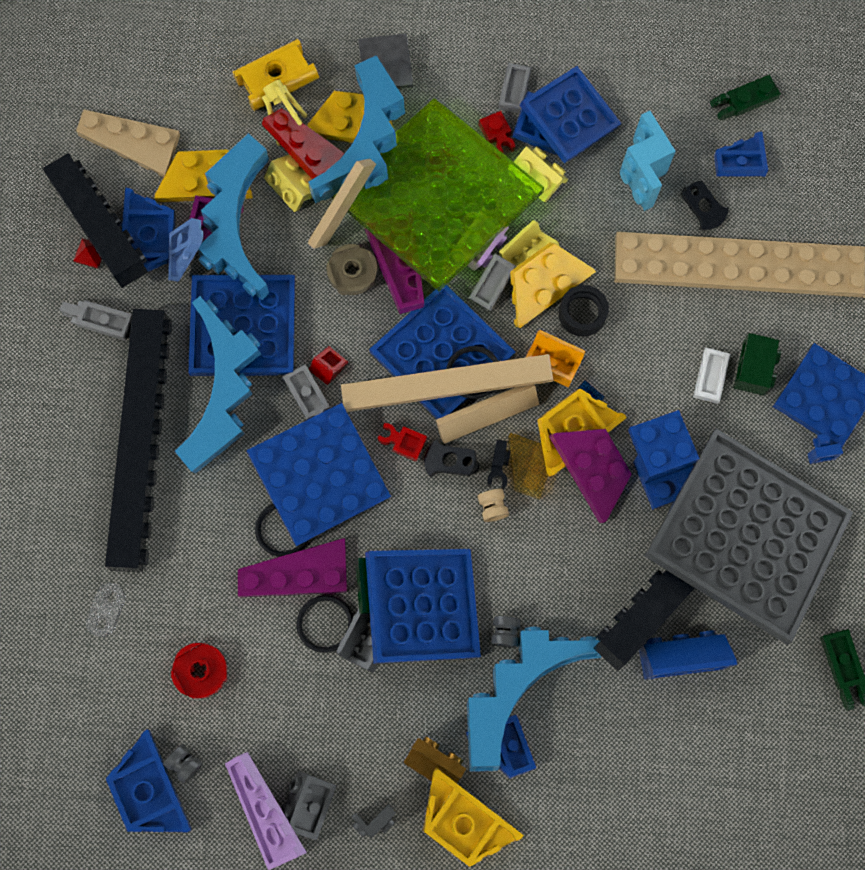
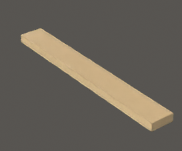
M546 354L342 384L341 391L343 406L349 412L553 382L550 356Z

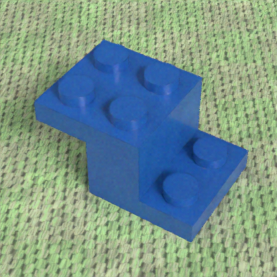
M679 410L629 427L628 429L638 453L633 464L652 510L674 502L694 464L700 459Z

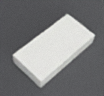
M707 347L704 349L694 390V398L716 404L720 402L731 354Z

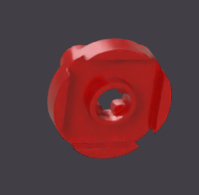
M192 643L185 646L176 654L171 669V678L174 686L179 692L193 699H205L213 696L222 688L228 678V666L225 657L216 647L209 644ZM196 664L200 666L206 665L207 670L204 671V677L193 676L192 673L195 671L194 666Z

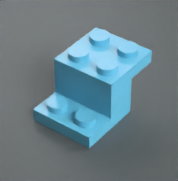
M651 111L641 114L633 138L634 145L627 148L620 169L622 181L630 186L635 202L638 205L641 204L644 211L654 206L662 187L658 178L667 174L676 152Z

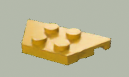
M333 91L306 126L324 139L353 143L360 130L364 115V95ZM396 135L397 146L394 147V148L397 149L398 146H399V144H398V138H397V135Z
M229 151L177 152L155 193L156 203L194 201L195 195L215 198L216 196L206 186L208 182L205 173ZM250 187L246 193L245 199L253 198V194Z
M550 242L510 271L511 284L513 286L512 304H515L516 309L514 325L518 328L523 327L562 298L571 288L578 286L596 272L595 269L555 243Z
M577 389L538 418L537 422L548 476L555 475L566 466L550 440V434L606 429L607 432H610L627 418L626 415L621 412H615L607 407L608 404L601 400L593 399L589 393L582 389Z
M435 768L423 831L469 867L482 861V858L487 855H493L500 851L502 847L523 837V834L439 769Z

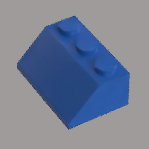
M715 630L700 632V637L689 638V634L672 636L673 641L662 642V637L650 638L639 650L644 680L725 670L737 665V660L725 634L716 635Z

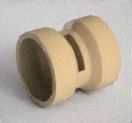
M503 489L485 491L477 496L479 504L483 506L482 516L484 522L501 520L510 515L508 507L503 502L505 498Z

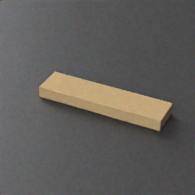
M371 159L356 161L308 241V244L314 249L325 246L330 241L376 166V163Z
M534 384L515 387L437 419L436 423L441 440L444 444L539 405L536 386Z

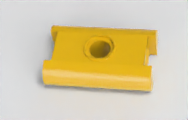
M298 39L232 72L238 86L244 85L249 93L250 107L254 112L266 106L261 97L266 95L263 88L270 83L280 79L282 84L287 87L289 93H292L319 79L315 65L313 63L308 65L303 57L302 44ZM275 73L281 74L277 77H272Z

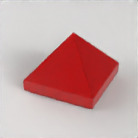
M82 238L73 261L98 269L102 260L91 242Z

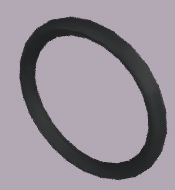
M468 346L460 349L450 358L446 369H451L459 356L471 351L481 352L487 355L493 362L499 361L492 352L483 347ZM493 391L465 394L460 396L469 399H479L489 395Z
M271 504L260 513L255 525V535L259 545L267 553L277 557L301 551L308 541L289 551H276L265 544L261 536V524L264 517L275 509V506Z
M329 595L317 596L305 603L299 611L296 623L297 633L300 640L311 650L320 653L334 652L338 649L340 642L330 647H319L312 644L305 637L302 629L303 616L310 606L320 601H331L341 606L348 618V628L352 622L353 614L347 604L341 599Z

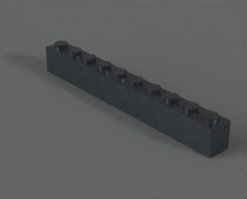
M133 309L105 567L110 571L143 573V567L148 564L149 551L145 548L146 539L151 537L152 527L151 523L148 522L149 512H153L154 497L151 496L152 486L156 485L157 472L153 469L154 460L159 458V445L156 444L157 435H160L162 431V420L159 419V411L164 408L165 402L164 394H161L162 384H166L167 370L164 369L165 359H169L170 353L169 344H166L167 335H171L172 321L168 319L164 310Z

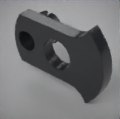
M703 181L694 182L683 188L681 196L700 222L699 230H712L724 222L729 207L721 206ZM701 199L709 202L710 209L708 212L700 210L699 201Z
M436 439L428 447L425 454L424 465L431 478L437 473L471 476L479 470V462L477 461L474 449L443 446ZM449 454H455L457 456L456 464L451 467L445 466V457ZM472 459V464L470 466H467V464L471 462Z

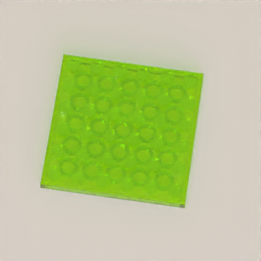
M433 98L395 132L397 146L389 152L380 154L387 166L388 179L382 184L365 189L363 186L347 213L435 289L441 291L496 236L544 193V187L442 103Z

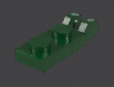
M769 74L720 94L710 101V105L712 108H716L726 103L729 104V107L722 109L717 114L718 119L721 121L732 116L737 117L775 101L780 97L781 93Z
M846 629L821 636L820 639L837 690L840 691V698L846 711L854 709V701L849 687L855 685L858 699L861 705L865 706V675L850 631Z

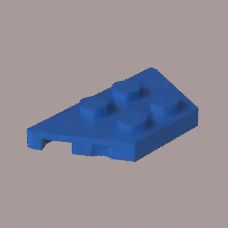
M125 188L122 232L127 229L135 242L132 244L134 250L138 247L147 259L143 264L149 272L169 263V233L175 230L176 213L165 205L157 204L155 200L149 197L144 198L134 193L132 189Z
M149 729L141 734V737L131 750L129 749L123 756L119 765L106 777L107 784L127 832H190L192 828L168 771L163 765L164 762Z

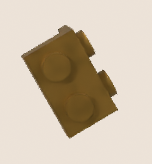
M425 737L424 740L417 738L404 760V764L432 781L433 771L437 768L457 783L467 769L462 766L464 760L452 752H449L446 756L438 751L440 745L428 737Z

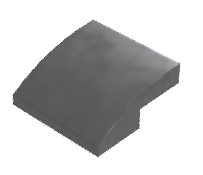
M407 33L358 39L361 62L377 55L397 88L413 87Z

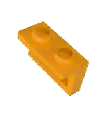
M538 330L526 357L549 354L553 381L569 388L585 355V350L542 330Z

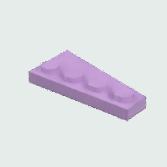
M248 752L225 763L267 869L271 870L307 853Z

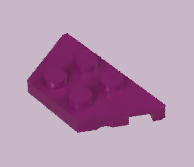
M597 429L550 434V440L599 523L606 522L632 475L607 430Z

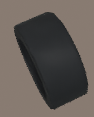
M578 285L571 288L564 294L559 307V319L562 326L569 333L576 336L587 337L596 334L603 327L609 313V304L605 295L599 289L590 285ZM587 298L597 305L598 317L593 323L581 324L570 317L569 305L574 299Z

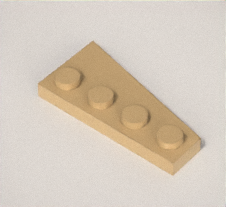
M84 109L76 130L78 136L104 149L108 148L116 152L118 156L125 159L128 158L147 170L151 169L163 178L172 163L180 138L178 130Z

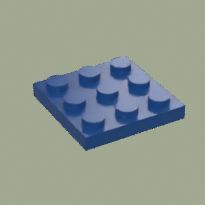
M578 66L550 82L520 103V107L564 164L619 128L622 124Z
M814 343L772 407L816 435L828 433L832 445L841 443V447H843L865 412V374Z

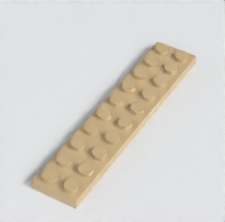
M617 232L615 237L614 282L865 298V247Z

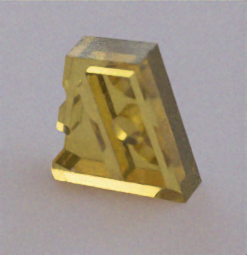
M510 432L508 443L511 450L510 460L513 471L514 491L539 500L548 477L542 444Z

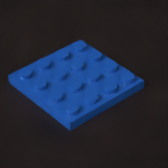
M192 275L189 375L214 376L215 358L211 338L204 320L192 304L199 296L205 302L209 299L219 310L216 316L220 321L223 322L226 319L236 332L232 334L233 336L242 330L246 335L252 333L260 343L257 349L261 355L238 372V376L241 373L245 376H284L287 373L293 372L295 275H259L267 284L269 294L263 300L256 294L253 297L249 295L242 287L243 283L238 278L233 280L229 275Z
M444 282L424 299V308L411 311L369 349V353L393 377L444 370L447 368L450 358L457 351L468 346L483 347L492 352L498 361L511 360L516 354ZM471 351L459 356L452 368L492 363L493 361L481 352ZM459 395L419 402L436 419L454 413L469 398Z
M342 403L246 451L295 546L391 497Z
M471 549L368 551L365 553L374 664L475 659L481 657Z

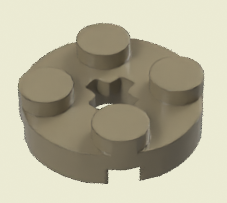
M347 244L337 248L332 253V257L326 266L330 284L341 295H358L366 292L375 285L378 274L377 261L372 252L368 249L360 248V245ZM353 264L354 268L359 267L356 274L351 275L345 272L348 270L349 265Z

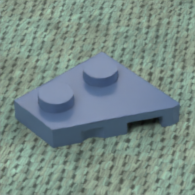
M191 218L169 233L168 280L180 281L203 240L201 220Z

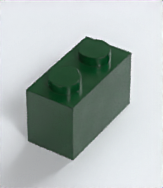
M752 333L746 336L742 343L734 389L762 396L770 388L773 389L777 374L773 373L774 366L778 365L781 357V350L778 349L780 340Z

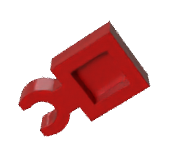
M501 111L479 119L478 125L488 144L496 142V153L499 157H502L504 153L502 146H508L511 152L515 151V142L508 137L511 136L512 130Z
M384 423L383 429L388 430L391 434L387 438L379 435L377 438L378 442L383 445L394 444L392 449L394 453L417 462L427 436L404 426L399 433L393 425Z

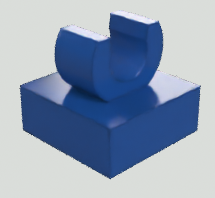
M826 433L817 435V438L813 439L815 448L807 455L809 463L813 464L835 460L843 454L841 443L831 445L830 436Z

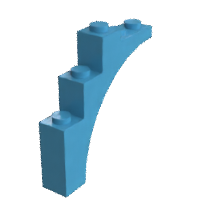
M377 55L354 65L356 79L365 100L362 123L352 145L341 159L326 172L308 182L311 196L315 203L328 200L338 193L356 161L371 159L376 163V166L363 185L365 189L378 186L388 179L387 166L380 154L389 152L397 146L395 130L389 121L396 120L405 114L403 96Z
M248 133L205 173L208 182L206 186L216 197L201 210L204 218L203 224L212 234L201 243L198 249L200 255L198 260L207 270L212 268L218 274L224 269L233 280L238 278L243 283L242 287L249 295L253 297L256 294L263 300L269 294L268 287L252 268L244 254L239 226L241 208L246 193L256 175L268 163L269 158L267 149Z
M201 296L195 299L192 304L204 320L211 338L215 358L214 384L210 401L201 421L190 437L175 450L185 465L195 474L245 434L241 429L244 426L242 421L235 413L231 416L229 413L253 394L249 389L252 384L243 373L239 376L237 373L261 355L257 349L260 343L252 333L246 335L240 330L233 336L232 334L236 332L226 319L221 322L216 316L219 312L210 299L205 302Z
M527 627L525 631L520 632L518 637L520 663L510 659L501 660L493 668L494 697H490L488 693H477L472 698H468L469 772L498 771L501 759V742L506 722L514 706L533 684L555 669L580 660L601 658L602 656L593 649L599 642V640H596V637H582L580 641H569L567 637L553 638V641H549V630H541L540 627Z

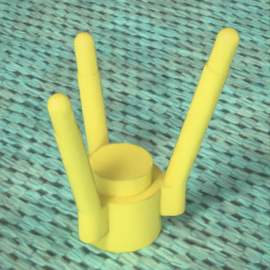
M280 79L263 88L266 95L261 98L266 105L268 115L274 113L271 102L275 106L283 102L296 123L302 125V121L292 105L303 118H306L307 114Z

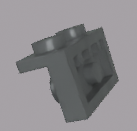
M298 771L296 776L291 779L288 788L289 795L286 803L281 806V810L296 834L317 841L337 785Z

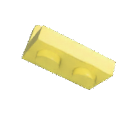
M526 146L508 168V171L543 202H547L558 187L569 179L564 176L566 171L555 162L551 164L545 159L548 155L537 146L535 148Z
M289 154L271 161L264 179L293 212L299 211L302 203L312 198L308 184L312 179Z
M533 220L499 251V255L518 266L548 243L560 245L558 241L541 232L538 222Z

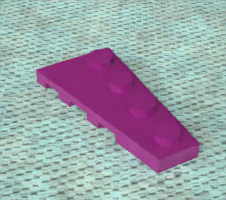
M413 213L365 226L366 235L399 314L424 308Z
M345 538L238 569V597L347 593Z

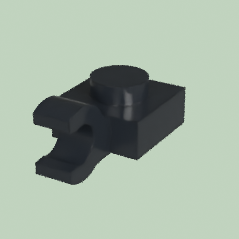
M499 439L496 441L491 472L487 478L488 487H491L494 478H499L502 481L501 489L504 490L506 488L508 480L502 468L503 465L508 466L511 450L506 449L507 441Z

